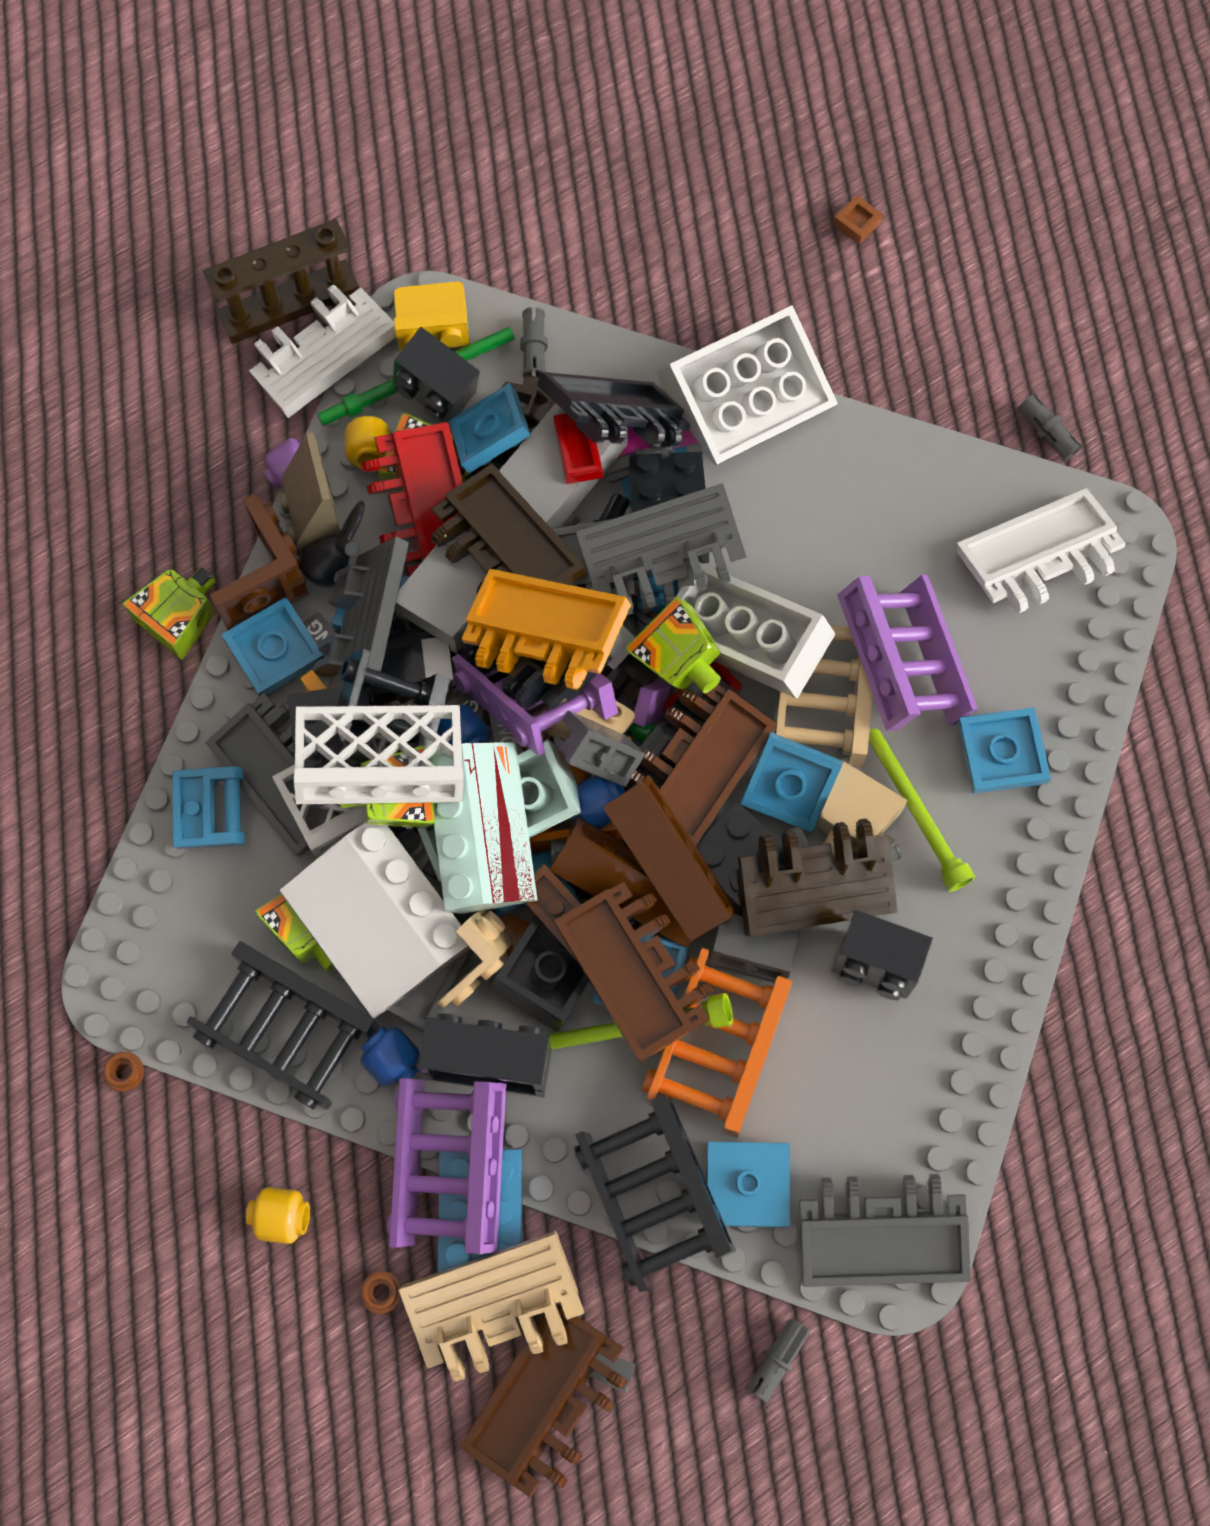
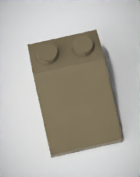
M314 432L307 433L282 476L285 491L278 493L283 513H290L292 524L286 525L287 533L294 545L299 546L301 554L310 544L330 536H339L341 533L331 486Z

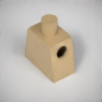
M843 762L817 824L821 831L828 834L823 844L831 843L833 859H836L832 829L835 823L844 822L848 825L852 850L857 851L855 826L858 819L867 818L871 822L873 835H882L900 816L907 803V799L848 763Z

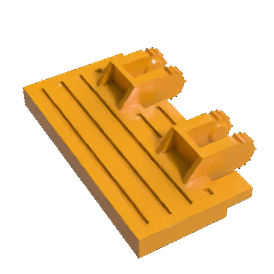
M489 569L465 619L468 626L461 639L464 643L479 645L477 654H475L477 666L489 669L494 659H496L497 671L508 674L512 672L520 656L546 661L547 659V664L543 670L544 682L555 685L559 683L561 675H563L570 657H572L564 680L567 688L578 690L588 671L597 674L601 673L631 604L626 597Z

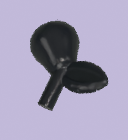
M359 501L352 509L339 536H330L324 540L316 541L307 546L301 555V569L308 580L315 585L323 588L338 585L334 582L335 573L347 567L350 557L356 556L359 553V545L351 540L361 523L365 509L364 501Z

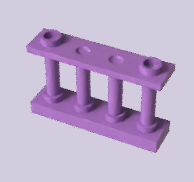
M927 574L919 576L900 593L877 594L871 576H858L837 594L886 731L899 730L921 714L920 711L943 709L948 725L954 726L960 717H967L978 710ZM905 608L912 626L889 628L883 609ZM918 641L924 660L902 662L895 642ZM930 675L937 694L914 696L908 676Z
M459 654L452 657L456 673L453 674V680L458 690L462 694L467 693L513 733L514 738L521 746L526 745L537 756L545 753L540 732L561 722L568 710L577 713L585 708L587 710L592 709L604 720L618 713L612 682L601 673L597 674L570 702L566 700L560 703L554 710L549 709L533 718L526 712L528 711L526 708L516 704V699L512 700L503 692V686L501 685L506 677L494 684L487 679L499 672L497 668H494V671H491L490 674L487 673L485 675ZM540 700L539 702H536L535 706L533 705L532 708L543 703V701Z
M400 1078L399 1088L395 1094V1107L398 1113L392 1208L387 1220V1233L390 1236L389 1247L414 1246L416 1235L463 1238L465 1253L484 1254L497 1252L506 1083L474 1082V1091L471 1094L424 1092L425 1080ZM423 1109L470 1111L472 1114V1132L469 1136L422 1134ZM421 1150L468 1153L470 1157L469 1175L467 1178L419 1175ZM418 1192L465 1195L466 1199H468L467 1217L464 1221L417 1218Z

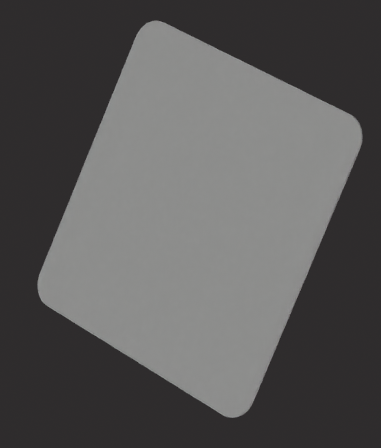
M420 271L405 274L384 284L371 296L373 301L394 321L396 317L394 291L397 288L459 281L464 285L470 344L504 328H511L515 340L467 361L480 371L476 393L460 413L500 389L505 382L523 384L525 379L523 377L524 352L520 349V339L523 337L522 312L529 307H532L533 321H535L536 307L543 309L545 312L544 336L548 340V349L544 352L545 371L549 373L654 382L666 393L657 372L667 365L696 352V350L444 272ZM397 337L325 390L306 431V434L314 432L331 486L341 530L355 505L359 501L365 502L361 523L351 540L359 545V553L356 556L350 557L348 566L356 565L358 555L380 545L378 536L413 528L412 523L395 526L388 495L403 491L394 490L373 495L368 494L366 486L372 482L381 481L379 471L364 472L348 461L344 446V430L348 423L357 417L374 416L387 423L391 434L395 432L403 412L430 425L445 423L443 420L437 422L427 415L424 411L425 406L413 398L410 401L401 394L396 393L363 408V412L350 418L347 415L325 426L321 425L317 416L318 412L342 402V397L353 392L358 395L393 379L394 359L400 353ZM465 346L450 347V349L456 351ZM533 367L532 376H536V374H535V368H534V367ZM833 393L838 403L837 405L716 465L711 461L699 442L686 445L688 452L702 451L706 488L723 483L747 558L731 562L726 547L721 548L729 575L818 612L825 617L829 625L849 627L837 594L858 576H871L877 594L900 593L919 576L927 574L978 708L969 716L1035 707L1051 780L1048 784L972 794L958 724L949 726L943 709L920 711L921 714L899 730L886 731L874 696L872 697L870 729L877 728L880 730L956 859L960 858L963 864L968 863L976 878L957 891L951 893L947 891L940 879L943 876L940 871L942 865L906 805L900 816L883 833L889 834V836L894 838L895 843L891 844V846L893 847L898 843L902 852V858L892 862L898 912L875 917L933 937L919 982L907 999L902 997L899 1000L885 998L877 994V988L864 983L861 986L847 984L838 978L839 974L831 972L850 921L793 930L800 932L791 973L788 977L793 982L738 1137L734 1138L722 1133L725 1122L718 1120L719 1115L671 1098L706 1181L707 1142L789 1143L790 1228L726 1227L736 1252L723 1258H716L713 1251L707 1253L704 1250L678 1263L872 1334L900 1336L926 1329L946 1316L960 1299L967 1282L804 1287L802 1284L799 1200L817 1199L818 1218H822L821 1179L822 1177H831L834 1184V1214H847L845 1183L848 1176H857L860 1216H865L864 1198L898 1196L901 1198V1215H904L903 1177L904 1175L913 1174L917 1183V1212L929 1211L928 1176L930 1174H939L942 1187L943 1214H948L947 1195H966L971 1271L1175 568L1177 546L1172 526L1162 509L1147 495L1129 485ZM521 403V406L528 407V404ZM449 425L451 435L453 436L451 426ZM491 461L487 464H493L497 468L503 467V465ZM604 473L603 478L599 479L561 527L566 526L575 517H579L580 521L583 520L585 523L599 520L612 494L618 493L625 497L622 482L609 483ZM282 486L280 488L279 493L285 491ZM1087 488L1117 526L1116 532L1125 542L1124 548L1112 553L1100 542L1108 552V555L1111 556V559H1113L1115 571L1105 576L1097 569L1089 557H1085L1094 572V580L1084 585L1072 570L1047 581L1035 570L1043 584H1045V587H1047L1049 599L1042 604L1037 603L1024 584L1019 587L1028 600L1029 608L1021 613L1017 612L1007 598L992 603L956 552L957 542ZM277 495L272 507L278 516L280 527L283 532H286V525L292 524L290 513H283L279 495ZM630 507L627 508L624 515L631 513ZM259 537L240 578L273 561ZM412 539L405 540L409 542L407 553L413 552ZM296 545V553L301 561L302 554L300 552L299 546ZM710 552L709 563H705V565L716 569L717 565L713 553ZM421 561L404 564L402 574L407 576L406 567L419 565ZM300 568L299 571L303 576L304 585L309 595L292 603V607L302 622L316 612H319L332 628L331 621L337 607L329 604L330 594L342 588V586L336 585L327 588L317 586L308 580ZM633 580L635 592L639 594V581ZM905 608L883 609L889 628L912 626ZM404 618L402 621L406 631L411 628L408 619ZM221 619L68 952L61 981L63 1003L71 1022L78 1032L90 1043L111 1054L131 1052L138 1056L146 1067L395 1158L398 1113L395 1107V1094L399 1084L395 1082L390 1086L382 1087L361 1065L360 1058L364 1052L360 1047L368 1038L360 1035L358 1040L353 1039L320 1093L332 1102L329 1109L317 1104L313 1110L293 1098L297 1092L296 1090L221 1045L216 1044L214 1049H211L194 1039L192 1036L196 1030L186 1023L189 1017L192 1016L206 1024L238 975L239 970L237 967L240 963L231 953L239 941L370 1016L337 969L325 972L316 957L305 964H301L256 914L255 910L279 896L281 888L317 859L311 849L302 857L295 855L241 786V832L245 833V845L186 849L173 847L172 771L225 767L205 742L247 703L252 704L259 697L221 635L228 631ZM392 624L390 627L388 637L397 634L396 630L393 629ZM332 628L336 634H340L339 630ZM832 640L821 659L851 662V658L857 659L858 652L856 647L852 646V642ZM918 641L895 642L902 662L924 660ZM727 668L742 684V690L738 693L768 718L776 721L779 691ZM613 670L607 676V679L613 682L620 673ZM309 671L268 694L276 706L264 716L265 719L282 703L288 700L287 695L305 691L300 678ZM812 673L802 692L847 697L848 694H854L855 682L849 681V677ZM930 675L908 676L914 696L937 694ZM318 676L325 687L328 688L330 677ZM660 676L655 680V681L660 680V681H663V682L669 684L667 681H665V680H664L662 677H660ZM670 684L666 700L676 693L679 688ZM367 687V689H368V691H369V694H370V696H371L372 703H373V702H374L373 696H372V694H371L370 688ZM621 694L616 701L634 712L636 703L634 704ZM401 695L397 696L401 705L411 700ZM387 700L383 701L385 706H389ZM543 702L526 712L532 716L537 710L542 711L545 703ZM795 706L786 707L785 726L842 733L845 729L851 730L852 717L845 716V712ZM290 719L278 729L281 734L291 726ZM660 720L654 722L653 724L657 725L660 722ZM626 730L624 735L631 737L632 733ZM631 737V741L640 747L642 743ZM799 743L836 758L838 747ZM868 743V755L860 771L899 794L870 743ZM761 747L703 836L736 802H741L763 747ZM589 772L586 774V779L594 774ZM224 781L215 782L216 833L225 832ZM743 806L780 839L784 831L796 827ZM571 817L554 825V830L571 829L575 822ZM818 821L812 833L803 830L810 846L823 844L828 834L817 827ZM407 833L403 836L401 844L407 852H412L419 846L420 837L418 833ZM545 851L531 853V856L533 857ZM428 853L423 858L414 861L421 871L429 859ZM422 872L428 880L436 883L437 879ZM578 897L581 904L587 901L583 897ZM527 905L510 912V914L528 922L529 925L536 916ZM719 925L692 940L688 946L684 966L688 964L690 957L698 959L701 949L704 948L710 950L706 963L707 967L764 988L766 984L774 987L775 983L709 965ZM658 932L654 934V936L658 935V937L667 938ZM470 949L451 988L482 961L472 949ZM502 967L486 981L480 975L477 979L481 984L474 989L471 995L457 1007L452 1002L443 1009L440 1007L434 1018L437 1019L438 1014H452L462 1017V1023L478 1025V1020L484 1019L500 1022L503 1024L502 1029L518 1031L519 1026L525 1025L543 1029L542 1035L557 1033L552 1028L490 990L495 977ZM262 976L257 981L253 980L219 1033L239 1044L273 990L270 987L273 983ZM685 980L679 984L677 1000L685 995L690 981ZM590 982L558 1032L613 1022L604 1006L593 1004L595 990ZM711 985L714 991L708 996L726 993L731 1003L733 1018L751 1025L753 1021L761 1024L766 1009L758 1007V1002ZM293 996L290 1001L286 999L252 1053L273 1064L306 1012L303 1008L306 1002L296 996ZM708 996L700 1000L696 1004L701 1005L702 1001H707ZM386 1011L375 1018L379 1025L378 1030L383 1026L387 1030L393 1027L400 1028L421 1052L423 1031ZM328 1015L324 1020L320 1019L286 1073L307 1084L340 1030L337 1027L340 1022ZM704 1024L678 1039L736 1062L739 1059L747 1061L752 1046L745 1044V1039ZM623 1037L554 1049L551 1053L545 1097L506 1092L503 1149H523V1206L618 1240L589 1168L584 1170L577 1159L574 1147L579 1145L575 1134L582 1131L589 1133L593 1142H596L649 1118L648 1114L653 1112L654 1109L646 1104L648 1093L641 1090L649 1068L657 1070L665 1048L638 1063ZM672 1055L664 1077L723 1100L726 1097L734 1099L739 1085L731 1082L732 1077L674 1055ZM418 1059V1061L414 1064L417 1068H418V1064H419V1059ZM419 1068V1071L411 1078L425 1080L424 1092L471 1094L474 1091V1087L426 1080ZM423 1109L422 1134L469 1136L472 1132V1114L470 1111ZM655 1133L600 1159L608 1179L611 1181L664 1157L665 1151L670 1150L664 1134L658 1136ZM421 1150L420 1168L439 1174L440 1151ZM670 1172L618 1195L616 1198L626 1220L682 1195L681 1190L686 1189V1185L681 1173L674 1175L673 1172ZM688 1210L632 1235L637 1248L655 1254L698 1235L697 1230L703 1228L697 1212L690 1214Z

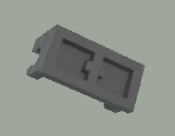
M568 710L562 720L571 729L569 738L565 740L558 736L554 737L556 747L566 756L565 761L570 765L626 787L645 753L624 734Z
M732 914L730 919L721 923L718 927L709 965L773 983L776 982L777 976L788 979L800 932L790 930L748 937L745 936L743 917Z

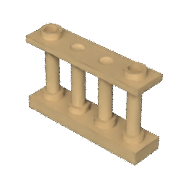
M830 625L835 633L832 640L852 642V646H855L849 627ZM857 654V659L851 658V662L821 659L813 673L849 677V681L855 682L854 694L841 697L801 692L798 699L779 691L776 721H774L777 725L772 733L797 743L842 748V752L849 753V765L863 767L868 755L873 693L859 654ZM795 706L845 712V716L852 717L851 730L845 729L844 733L785 726L786 707Z

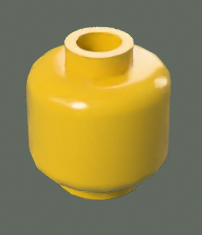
M374 416L357 417L348 423L344 430L345 455L352 465L362 469L361 463L385 457L386 452L378 454L374 438L391 434L387 423Z
M265 1187L260 1191L256 1200L249 1201L246 1211L247 1225H252L256 1239L283 1244H292L299 1235H304L310 1218L309 1202L304 1201L302 1194L296 1190Z

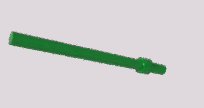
M507 327L454 352L466 361H469L515 340L511 328ZM391 379L358 395L353 392L342 397V402L318 412V419L321 425L325 426L347 415L350 418L362 413L363 408L398 393L395 389L396 384Z

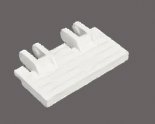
M334 284L327 289L329 296L337 304L331 311L326 308L322 301H319L317 298L313 299L310 302L311 306L328 326L324 328L316 320L293 337L300 346L299 348H296L294 343L278 326L272 330L274 339L282 346L276 352L272 353L267 344L261 340L254 343L256 349L272 368L268 370L260 362L250 369L249 372L288 418L396 337L394 321L361 287L349 296L355 306Z
M1085 488L957 542L956 552L992 603L1007 598L1015 610L1021 613L1029 607L1028 600L1019 587L1020 585L1024 584L1039 604L1049 599L1047 587H1045V584H1043L1035 570L1039 572L1045 581L1072 570L1077 578L1080 579V582L1086 585L1094 580V572L1085 557H1089L1097 569L1107 576L1115 571L1114 563L1100 542L1105 545L1110 553L1124 548L1125 542L1116 532L1117 526L1090 491Z

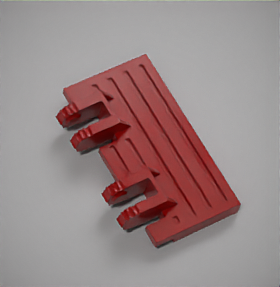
M448 422L377 436L374 440L378 454L394 451L395 455L361 463L362 471L368 473L394 467L397 479L372 482L366 486L368 494L373 495L399 489L404 490L403 492L388 495L395 526L412 523L413 528L378 536L380 544L394 537L402 540L412 539L414 551L406 553L404 564L421 561L422 563L436 546L431 541L432 533L438 527H441L442 524L456 516L455 514L441 523L432 512L434 506L445 500V494L463 483ZM419 565L406 567L408 578Z

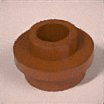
M118 1052L112 1055L105 1063L103 1077L111 1089L117 1092H128L135 1089L141 1083L144 1077V1065L135 1054L131 1052ZM124 1066H130L131 1073L129 1077L120 1079L118 1075L119 1070Z
M374 1272L362 1283L360 1290L361 1301L373 1313H389L401 1301L399 1293L401 1284L389 1272ZM379 1285H386L389 1289V1296L383 1301H378L374 1295L375 1289Z

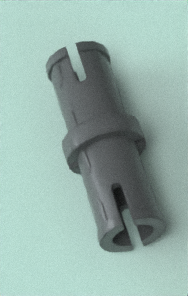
M529 307L522 312L523 337L520 339V349L524 352L523 377L525 378L526 374L532 375L534 367L536 377L540 378L541 372H546L544 352L548 349V340L544 336L545 312L543 309L536 307L535 321H533L532 307Z
M1036 393L1030 395L1019 405V412L1038 430L1037 436L1041 440L1046 439L1065 462L1071 459L1083 447L1062 424L1063 419L1059 415L1054 416L1038 398Z

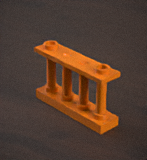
M702 948L698 959L690 957L688 962L689 964L696 961L700 970L695 976L687 980L690 982L685 995L698 987L701 981L759 1003L758 1007L766 1009L761 1024L753 1021L751 1025L733 1018L731 1026L715 1028L745 1039V1044L752 1046L748 1060L739 1059L736 1062L677 1040L665 1047L657 1070L649 1068L641 1091L648 1093L646 1104L652 1106L650 1101L657 1098L658 1093L719 1115L718 1120L725 1122L722 1133L737 1138L793 981L777 976L774 987L767 984L765 988L707 967L706 963L710 950ZM694 1004V1005H692V1006L689 1007V1008L697 1007V1006H699V1005ZM672 1055L732 1077L731 1082L739 1084L734 1099L726 1097L723 1100L664 1078Z

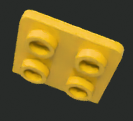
M461 282L399 287L394 291L396 310L394 323L400 352L420 327L424 328L449 348L470 344L464 285Z

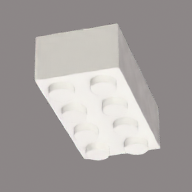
M700 563L701 569L705 572L708 589L699 592L693 573L695 586L682 587L677 596L690 603L719 647L721 653L714 662L798 699L835 636L825 617L818 612L733 576H730L731 582L722 584L716 569Z

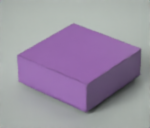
M657 680L640 688L634 710L635 718L633 723L645 727L661 719L670 684Z

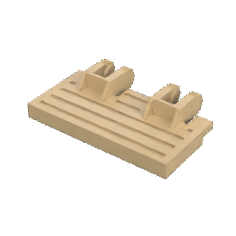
M556 1231L401 1285L399 1288V1293L427 1369L446 1362L453 1381L456 1382L465 1379L464 1364L455 1344L462 1340L466 1341L474 1367L478 1373L489 1371V1362L478 1332L479 1330L483 1331L488 1347L522 1336L524 1332L530 1351L535 1355L543 1352V1340L533 1315L544 1312L552 1338L560 1346L568 1342L565 1327L556 1303L561 1302L566 1319L584 1314L576 1283Z

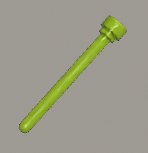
M871 728L869 743L900 796L907 799L906 806L941 863L942 868L940 871L943 874L940 878L949 893L965 887L976 878L968 863L963 864L960 858H955L882 733L877 728Z
M726 993L708 996L707 1001L701 1002L702 1008L710 1019L705 1023L706 1026L712 1025L713 1028H720L732 1025V1008ZM695 1007L688 1008L684 1012L687 1013ZM614 1022L548 1035L552 1050L623 1037Z

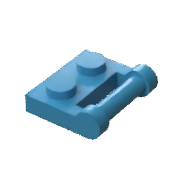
M231 766L172 771L173 847L186 849L245 845V833L241 832L240 781L244 780V768ZM224 781L225 832L216 833L215 782Z

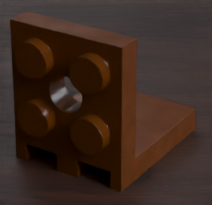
M256 493L242 500L258 537L273 561L209 594L227 630L285 597L292 604L309 595L304 585L303 576L299 571L301 561L296 553L297 549L287 531L283 532L279 525L278 516L271 504L268 502L263 505Z

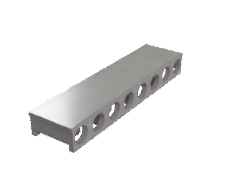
M557 404L551 408L530 433L531 436L524 440L499 470L551 529L560 528L599 481V479L566 484L553 422V415L564 414L565 412ZM627 426L626 439L622 444H612L607 439L604 443H597L603 474L628 445ZM466 531L451 542L446 543V545L440 547L436 545L398 590L395 604V612L398 618L401 620L406 618L450 645L451 651L456 654L465 645L461 639L468 626L465 619L477 596V587L487 575L470 555L457 561V563H452L444 556L447 551L446 549L467 534Z

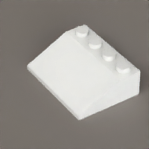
M793 306L685 356L657 372L667 395L684 409L682 417L691 424L690 431L714 465L838 404Z
M363 823L280 889L281 894L373 1019L471 949L456 932L461 924L452 912L445 911L444 901L388 826Z

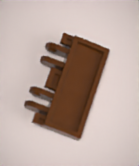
M718 684L708 693L702 694V696L715 704V707L687 689H682L678 694L680 703L704 720L701 725L675 708H669L664 714L665 719L678 729L661 753V756L672 763L674 767L672 768L647 750H642L645 756L640 762L642 766L663 780L657 788L695 846L767 740L769 733L777 725V723L730 689L726 691ZM635 770L628 784L633 786L645 776Z
M623 881L610 890L606 889L555 919L554 924L638 1063L708 1022L710 1019L701 1005L687 1013L684 1010L704 999L714 990L709 983L701 984L693 989L692 992L678 1000L676 999L671 988L695 976L700 968L696 961L691 962L663 978L661 974L674 967V961L658 935L643 944L642 941L664 929L671 921L667 915L663 914L653 918L650 922L634 931L629 920L651 909L657 902V899L653 893H649L621 909L619 905L633 898V895Z
M558 1303L556 1305L565 1327L568 1343L560 1346L556 1344L552 1338L546 1316L543 1314L536 1325L543 1340V1352L535 1355L532 1354L526 1341L459 1447L530 1498L541 1481L526 1471L528 1466L562 1489L568 1481L562 1472L554 1467L551 1468L539 1459L547 1445L558 1451L560 1456L570 1463L578 1464L582 1458L581 1454L549 1433L553 1427L568 1438L587 1408L586 1404L572 1396L575 1390L607 1412H610L614 1405L611 1399L585 1385L593 1370H596L617 1388L621 1387L624 1389L628 1383L627 1379L596 1359V1356L600 1353L614 1363L624 1347L578 1316L566 1319L563 1308Z

